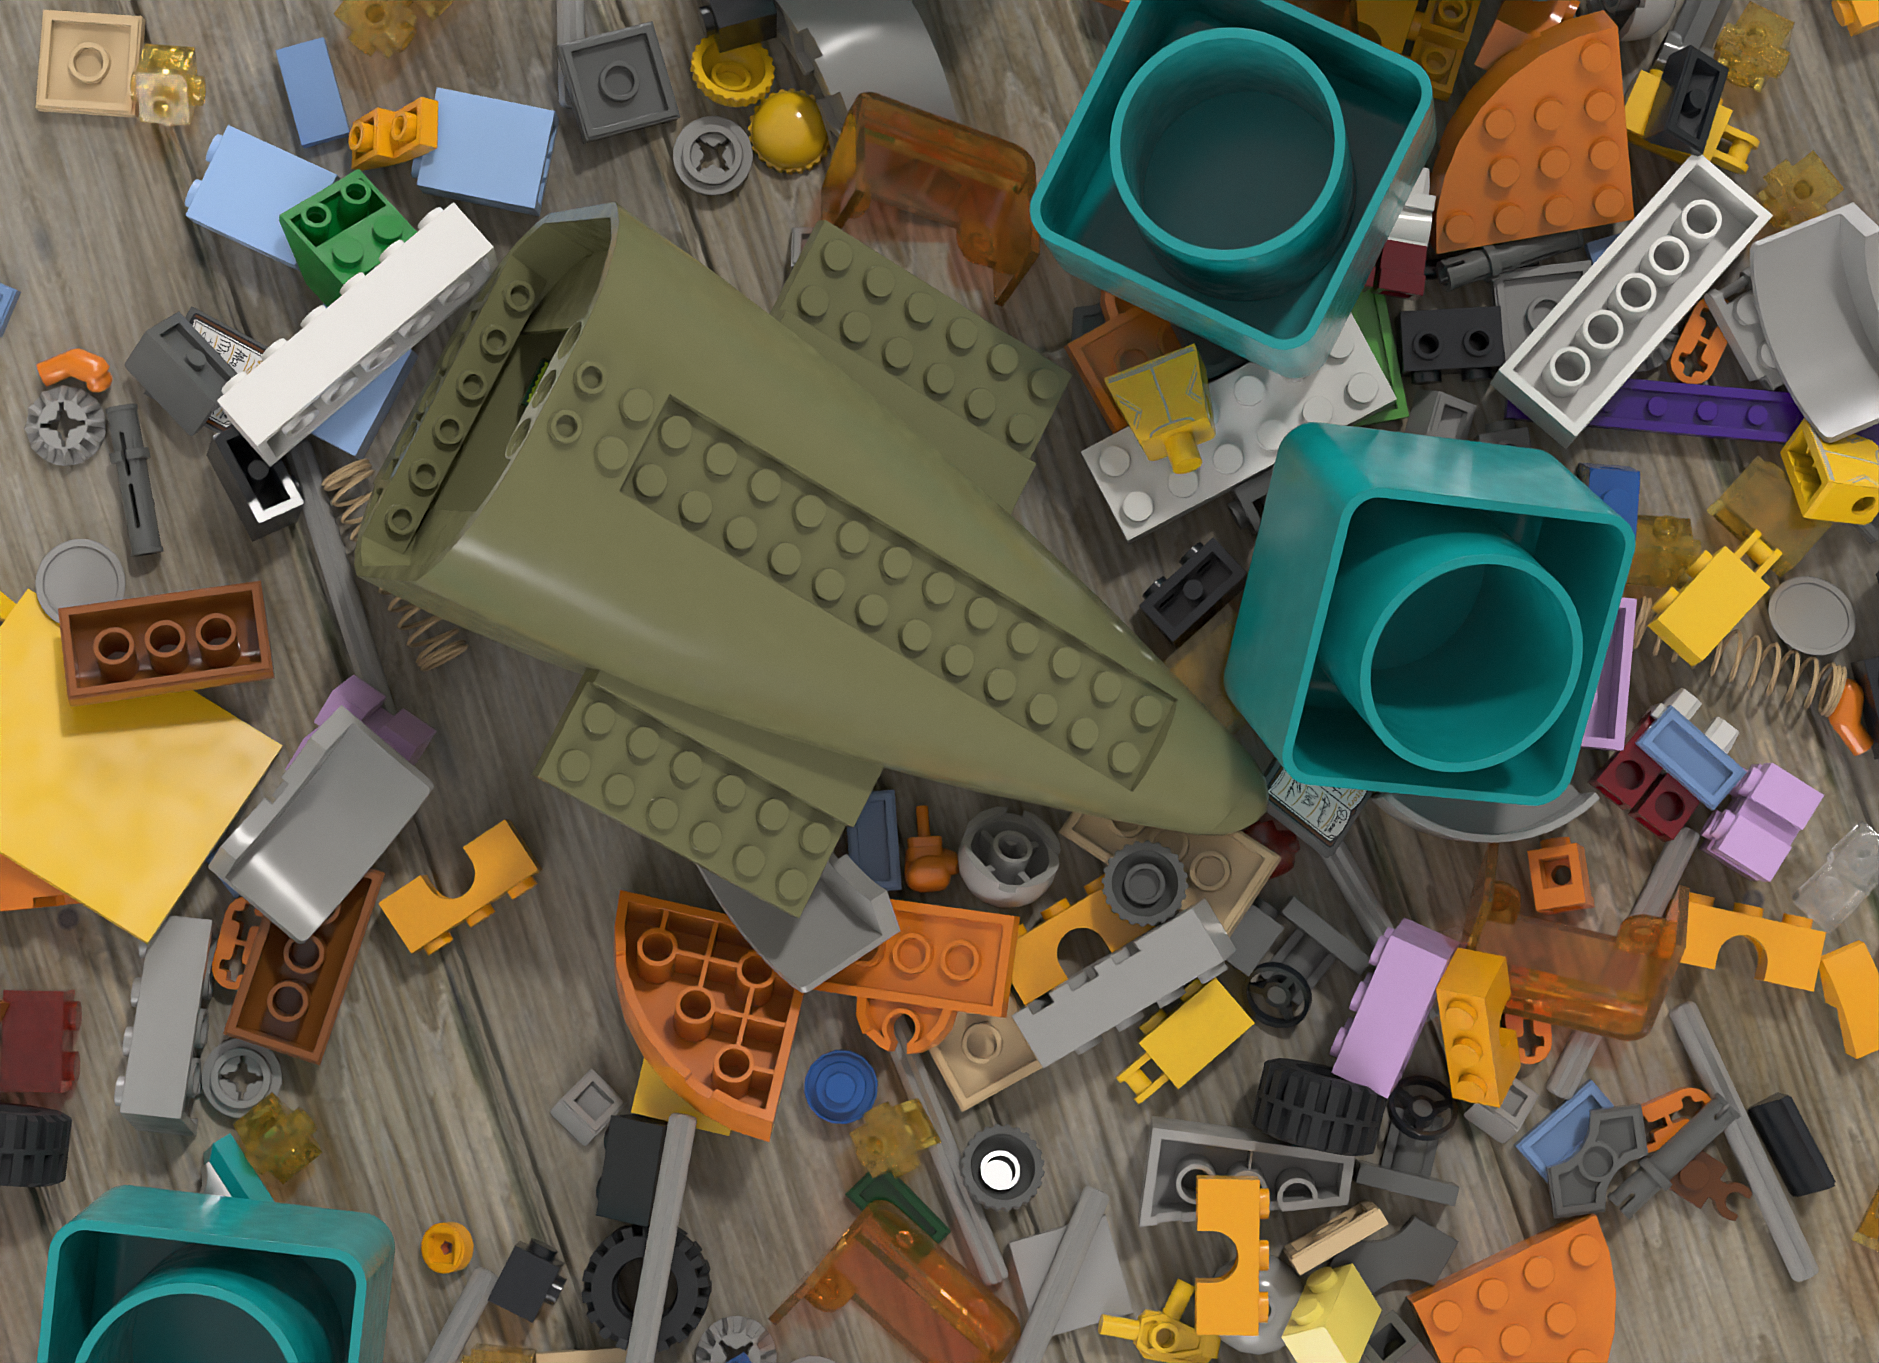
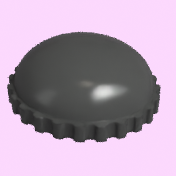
M1146 840L1144 843L1135 841L1133 845H1124L1122 850H1117L1115 856L1108 860L1109 865L1104 868L1105 877L1102 878V884H1104L1102 892L1107 897L1106 903L1112 907L1111 911L1117 913L1121 920H1128L1131 925L1137 923L1141 927H1144L1146 924L1155 926L1157 922H1166L1168 917H1173L1175 911L1182 907L1181 902L1186 899L1185 890L1188 889V883H1186L1188 875L1184 872V864L1179 862L1178 855L1171 853L1169 847H1162L1159 842L1153 844L1149 840Z
M995 1124L992 1128L987 1126L982 1132L978 1131L974 1138L968 1141V1147H965L962 1152L960 1176L964 1179L962 1182L963 1186L967 1187L968 1195L973 1196L975 1202L983 1204L986 1209L993 1208L995 1212L1000 1210L1009 1212L1013 1208L1017 1210L1022 1204H1028L1030 1198L1035 1197L1037 1194V1188L1039 1189L1042 1185L1041 1178L1045 1174L1042 1169L1044 1165V1160L1041 1159L1042 1152L1036 1147V1141L1031 1140L1027 1132H1021L1019 1127L1012 1128L1009 1124L1005 1126Z

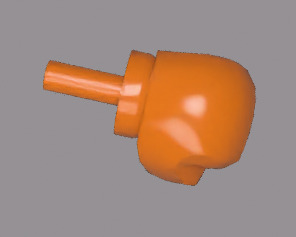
M916 806L918 837L907 839L908 849L905 850L904 869L906 884L913 891L920 893L945 890L950 883L951 876L959 873L958 855L950 849L943 848L942 836H930L928 806Z

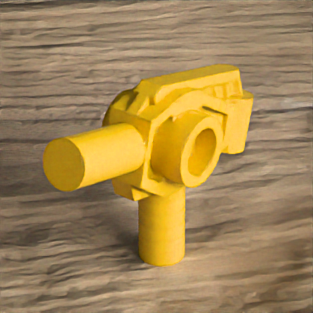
M1179 1278L1162 1312L1145 1309L1141 1315H1138L1137 1320L1102 1314L1098 1325L1099 1334L1133 1340L1143 1358L1167 1363H1208L1212 1358L1218 1359L1221 1344L1219 1335H1196L1195 1328L1180 1321L1195 1290V1286Z

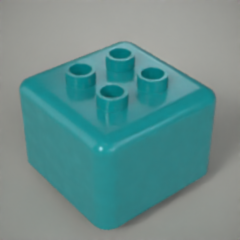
M1130 0L1032 196L1030 203L1031 221L1058 264L1067 273L1287 378L1310 376L1318 371L1328 359L1433 150L1437 137V127L1431 81L1426 71L1413 60L1283 0Z
M1321 422L1301 424L1287 433L1277 451L1224 671L1223 682L1226 694L1286 772L1299 783L1528 806L1547 804L1558 798L1566 790L1574 773L1635 552L1636 541L1634 532L1628 522L1554 456L1543 450Z
M134 1185L116 1186L103 1193L64 1225L51 1241L48 1252L37 1363H383L395 1256L394 1237L389 1227L381 1219L363 1212Z

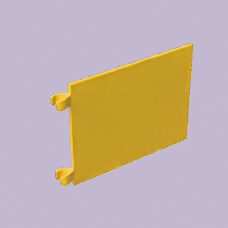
M27 589L17 604L0 591V621L3 622L0 626V854L148 945L276 759L283 745L194 690L70 707L67 695L60 624L46 614L38 601L37 594L32 590Z

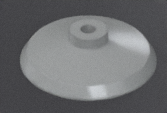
M88 539L69 540L54 547L43 558L36 574V594L46 614L59 623L58 608L122 600L125 593V574L119 559L103 544Z
M1810 576L1794 577L1781 583L1770 597L1768 612L1774 630L1785 643L1800 652L1811 655L1832 654L1848 645L1856 630L1854 608L1847 596L1830 582Z

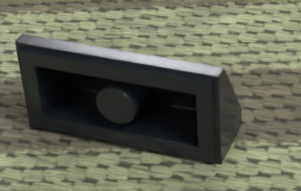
M1692 45L1672 53L1667 59L1643 139L1662 147L1696 156L1702 155L1729 68Z
M1777 1092L1747 1109L1748 1115L1786 1188L1793 1197L1828 1190L1835 1186L1834 1183L1836 1181L1791 1096Z

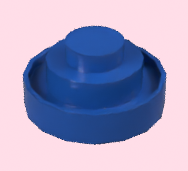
M836 1049L822 1054L811 1064L805 1077L804 1094L809 1107L818 1117L830 1123L848 1124L861 1119L871 1110L877 1097L878 1079L873 1066L864 1056L851 1050Z

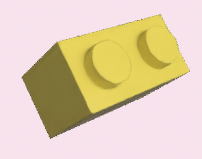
M1353 1263L1333 1269L1332 1267H1323L1308 1277L1304 1290L1291 1313L1281 1338L1297 1363H1359L1382 1309Z

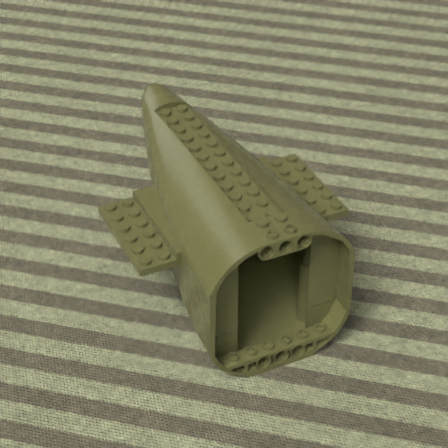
M616 202L547 214L514 245L487 279L470 306L465 308L373 482L375 486L364 512L355 547L354 566L358 577L437 617L539 660L583 675L531 775L790 916L800 918L845 826L854 828L883 768L981 793L1115 821L1195 835H1227L1236 833L1257 822L1267 812L1269 793L1266 778L1247 750L1197 696L1094 592L1011 516L1036 465L1030 458L1073 374L827 220L817 221L770 314H768L726 280ZM545 358L551 362L526 408L519 403L540 360Z

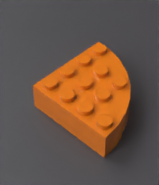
M1604 10L1565 20L1540 32L1542 36L1531 40L1518 51L1513 49L1499 59L1468 91L1445 128L1439 143L1441 148L1435 160L1433 172H1430L1429 195L1436 196L1434 211L1432 212L1429 242L1436 254L1634 219L1618 26Z
M620 890L613 943L615 986L625 1022L642 1055L664 1083L695 1110L733 1131L770 1142L805 993H801L792 987L760 957L727 914Z
M1593 1213L1568 1218L1437 1281L1435 1285L1431 1284L1406 1296L1437 1363H1608L1615 1333L1616 1288L1610 1252L1597 1216Z

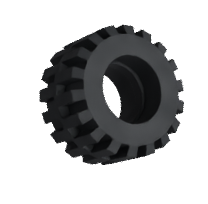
M1277 1058L1267 1060L1264 1063L1250 1122L1263 1133L1298 1146L1337 1155L1364 1156L1373 1154L1375 1151L1387 1098L1377 1094L1367 1086L1352 1083L1331 1073L1333 1067L1296 1059Z
M0 1102V1186L46 1187L63 1182L66 1179L72 1126L71 1117L61 1111L50 1108Z
M636 1224L624 1225L606 1237L591 1255L582 1281H584V1290L581 1292L582 1301L587 1304L588 1312L586 1315L590 1323L595 1322L600 1328L598 1333L605 1340L608 1337L617 1342L616 1347L625 1351L629 1344L634 1311L621 1299L617 1283L623 1267L630 1261L645 1255L649 1227ZM679 1227L671 1264V1271L677 1281V1293L671 1306L662 1314L656 1347L658 1352L669 1349L676 1342L681 1343L689 1336L691 1331L701 1321L709 1304L710 1293L712 1292V1280H710L709 1275L711 1269L708 1259H704L701 1253L702 1248L697 1241L693 1243L686 1236L688 1233Z

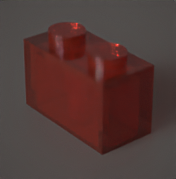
M20 988L3 990V1000L9 1003V1006L2 1019L0 1092L62 1093L72 1090V1081H78L80 1075V1054L78 1051H73V1031H79L82 1020L81 1002L74 1001L75 990Z

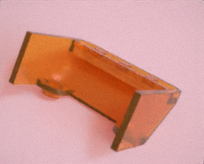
M863 92L856 97L847 112L821 187V220H827L842 230L849 218L862 217L869 208L871 199L955 228L957 244L963 256L973 264L993 269L994 304L1003 307L1040 255L1039 234L1033 226L1030 217V203L1037 188L1036 165L1031 155L1024 148L1013 142L878 93Z
M1489 843L1470 895L1459 948L1506 956L1511 995L1502 1013L1622 1041H1635L1646 1037L1652 1030L1686 948L1690 887L1679 885L1666 919L1648 914L1633 915L1626 918L1620 924L1616 936L1519 914L1521 894L1513 885L1496 880L1499 843Z
M875 1200L869 1203L804 1274L768 1318L776 1326L802 1298H805L816 1309L827 1313L839 1311L852 1299L922 1363H1002L1021 1336L1020 1322L1014 1312L897 1206L885 1200Z

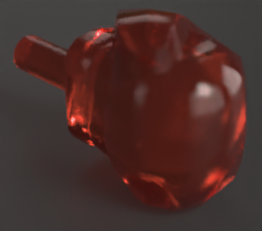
M1260 819L1250 825L1249 829L1243 831L1282 858L1268 880L1277 878L1294 868L1295 853L1301 848L1296 834L1292 831L1277 830L1273 820L1261 823Z

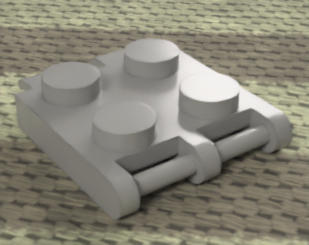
M1750 267L1739 273L1740 278L1720 291L1714 288L1705 293L1704 300L1749 382L1759 379L1765 390L1773 391L1784 384L1776 368L1762 331L1753 295ZM1745 287L1747 292L1729 303L1725 302L1724 299Z

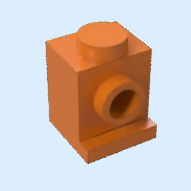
M1557 837L1540 841L1541 849L1527 851L1536 911L1544 915H1551L1595 907L1594 898L1591 896L1583 846L1578 843L1571 844L1570 837ZM1568 867L1571 871V879L1568 883L1559 885L1555 880V874L1558 869Z

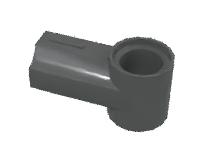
M1684 0L1674 27L1666 33L1650 69L1664 71L1668 57L1689 45L1694 46L1713 58L1715 50L1712 47L1733 0Z

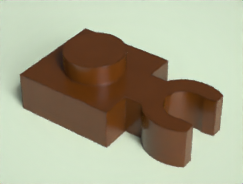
M1703 1150L1670 1180L1673 1185L1669 1190L1699 1209L1710 1198L1715 1211L1720 1216L1731 1221H1736L1738 1215L1727 1208L1725 1202L1727 1196L1732 1192H1738L1740 1195L1750 1199L1753 1195L1747 1186L1739 1182H1723L1720 1180L1728 1167Z

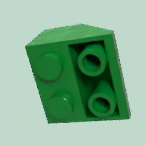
M360 169L355 170L279 215L280 225L305 283L327 307L342 296L340 289L349 279L361 272L366 276L381 263L379 261L380 255L391 244L398 240H402L405 243L417 233Z

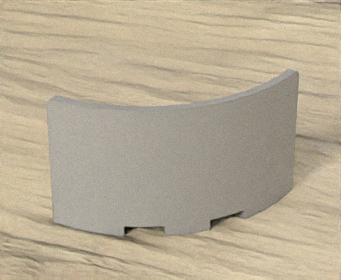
M773 0L777 11V36L792 54L803 75L814 74L824 95L823 98L816 100L826 128L832 158L857 184L953 142L958 138L959 129L955 108L942 65L926 27L911 0Z
M1852 202L1758 240L1750 247L1753 295L1765 340L1776 368L1795 404L1814 431L1827 443L1835 442L1879 423V226Z
M343 705L309 738L296 759L282 775L281 778L284 781L272 794L276 799L274 803L265 797L220 846L208 866L212 872L299 944L305 943L352 891L409 822L434 788L433 782Z
M1571 784L1568 785L1558 798L1539 806L1377 792L1371 798L1384 812L1419 832L1442 839L1471 843L1510 842L1550 832L1572 821L1600 799L1595 792L1579 793Z
M832 852L800 918L790 916L697 865L719 904L747 942L780 977L801 993L811 991L901 931L887 890L870 879L847 854L838 859Z

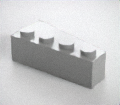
M1206 898L1113 953H1109L1068 977V980L1026 1004L1013 1014L1012 1017L1044 1069L1074 1050L1077 1055H1080L1104 1040L1101 1034L1116 1026L1120 1032L1145 1017L1141 1010L1157 1002L1159 1007L1162 1008L1186 993L1183 985L1198 977L1201 984H1204L1228 969L1224 961L1236 951V948Z
M168 915L148 945L141 940L139 941V957L145 958L142 977L134 978L131 990V1006L137 1007L134 1027L127 1026L123 1038V1056L129 1057L126 1076L118 1077L114 1095L115 1106L120 1107L122 1116L138 1131L197 1136L198 1119L189 1117L191 1098H195L197 1094L202 1092L200 1058L195 1057L196 1048L203 1049L208 1040L209 1013L208 1009L201 1008L202 999L210 1000L213 996L214 976L212 973V961L220 934L213 920Z
M1151 1116L1138 1209L1139 1227L1153 1226L1160 1222L1196 1221V1175L1258 1176L1260 1188H1269V1211L1282 1210L1284 1212L1348 1205L1355 1156L1337 1155L1305 1148L1279 1140L1260 1130Z

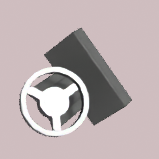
M1289 896L1278 911L1296 929L1269 962L1255 967L1250 976L1246 977L1242 986V998L1248 1011L1258 1021L1275 1028L1293 1027L1305 1018L1312 1004L1311 990L1335 960H1338L1351 972L1359 976L1369 966V956L1294 896ZM1260 974L1267 981L1251 982V979ZM1250 992L1263 995L1265 1001L1270 1006L1280 1008L1284 1019L1272 1017L1260 1010L1254 1003ZM1304 1000L1303 1011L1294 1017L1291 1001L1299 1006Z
M1420 1075L1406 1077L1397 1083L1388 1097L1387 1112L1391 1121L1380 1165L1356 1159L1352 1180L1359 1184L1455 1207L1459 1186L1453 1182L1430 1176L1439 1139L1447 1135L1456 1122L1458 1116L1457 1101L1452 1098L1450 1089L1434 1078ZM1411 1085L1426 1086L1436 1090L1445 1099L1434 1102L1431 1098L1423 1095L1413 1097L1403 1088ZM1395 1095L1404 1108L1394 1106ZM1450 1108V1122L1442 1128L1444 1118L1437 1117L1436 1115Z

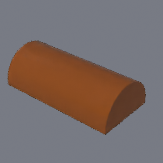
M261 581L58 608L67 695L70 707L275 679Z
M371 867L331 915L303 944L295 942L263 915L223 1034L316 1065H321L386 872Z

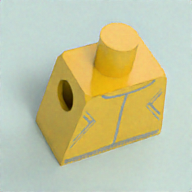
M1195 343L1104 378L1116 405L1149 461H1157L1168 456L1173 472L1176 474H1186L1201 466L1202 459L1197 445L1213 439L1216 436V428L1207 371Z
M1804 417L1780 451L1803 517L1860 525L1872 522L1879 512L1878 445L1872 440L1856 434L1827 443L1820 438Z

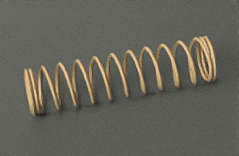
M365 458L352 462L328 475L321 483L325 491H332L343 487L334 495L331 502L336 507L352 505L341 517L340 521L343 524L362 522L363 516L351 520H345V518L357 507L368 501L372 492L338 503L336 500L348 489L375 473V470L371 469L372 464H370L369 459ZM360 525L352 532L350 536L351 541L357 542L355 535L359 532ZM379 587V590H378L379 594H382V595L392 594V593H390V592H388V591H386V590H383L382 588ZM398 596L390 602L387 609L390 612H401L413 608L399 620L397 624L398 629L408 630L422 626L409 637L406 643L408 647H420L433 643L422 651L416 659L420 671L425 672L440 666L468 649L469 645L465 644L466 640L461 639L424 657L438 645L457 634L460 629L454 628L430 639L411 643L417 636L442 620V618L434 615L413 624L402 625L421 608L412 603L392 608L402 599Z
M1641 597L1636 605L1634 650L1638 649L1647 625L1655 614L1651 610V597ZM1740 629L1733 630L1724 641L1722 639L1717 645L1715 658L1709 671L1710 677L1715 674L1719 659L1727 644L1738 633L1737 653L1728 677V682L1731 683L1747 649L1753 641L1757 640L1756 660L1747 684L1748 690L1752 689L1758 670L1765 657L1773 647H1776V662L1773 675L1766 690L1767 697L1772 694L1783 665L1790 655L1795 653V669L1792 682L1785 697L1786 703L1791 701L1796 683L1803 670L1811 660H1814V676L1812 686L1804 703L1805 710L1809 709L1821 678L1830 667H1833L1824 685L1818 711L1820 716L1824 715L1825 717L1831 716L1835 711L1847 680V669L1845 666L1841 667V664L1836 666L1835 662H1831L1819 672V661L1816 655L1808 657L1800 666V655L1796 649L1790 650L1781 659V648L1778 642L1771 643L1762 653V641L1759 635L1751 637L1743 646V635ZM1659 636L1652 652L1653 657L1658 654L1662 639ZM1675 651L1671 658L1672 663L1676 662L1678 654Z

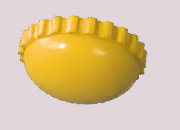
M712 35L708 36V38H702L700 44L695 46V51L692 53L690 71L693 72L692 79L696 81L697 88L713 102L726 107H747L750 104H756L759 99H764L765 94L770 92L775 77V66L772 65L773 58L768 55V50L764 49L760 42L719 53Z
M790 88L788 91L780 89L778 93L772 92L768 98L762 99L760 101L761 104L755 106V113L750 116L751 125L748 126V130L751 133L749 140L753 144L752 149L755 154H758L760 161L766 162L768 168H775L778 173L787 172L788 175H792L794 172L802 174L804 170L810 171L814 165H820L821 159L827 157V151L831 147L815 96L812 94L807 95L804 90L795 91L794 88Z

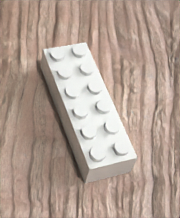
M1691 155L1502 365L1490 384L1562 447L1567 449L1756 237L1773 215L1703 155Z
M454 202L445 210L438 207L429 212L418 224L420 230L405 243L402 240H398L391 244L380 255L379 261L381 263L366 276L361 272L349 279L340 289L342 296L328 308L321 305L312 310L302 320L300 324L302 329L288 341L282 338L274 342L262 354L261 359L263 362L249 374L245 371L238 373L223 386L221 391L224 395L217 400L234 427L270 467L479 292L499 265L494 247Z
M1350 313L1325 364L1310 376L1287 378L1251 361L1209 384L1216 436L1209 441L1197 445L1202 464L1196 470L1186 474H1176L1173 472L1168 456L1157 461H1149L1129 426L1081 451V455L1129 545L1274 468L1279 445L1293 428L1308 422L1353 426L1393 406L1397 398L1352 313Z

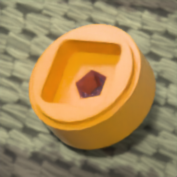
M437 1223L431 1226L423 1236L421 1243L422 1257L427 1266L437 1273L445 1274L460 1271L469 1264L473 1256L474 1244L472 1236L466 1227L460 1223Z

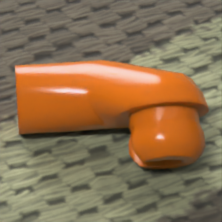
M80 348L71 349L36 365L46 387L74 377L86 382L88 390L97 393L109 388L113 381V377L108 371L110 366L106 360Z
M1847 678L1840 701L1832 715L1827 718L1851 753L1857 756L1869 750L1874 744V740L1861 724L1864 705L1863 689L1855 680Z

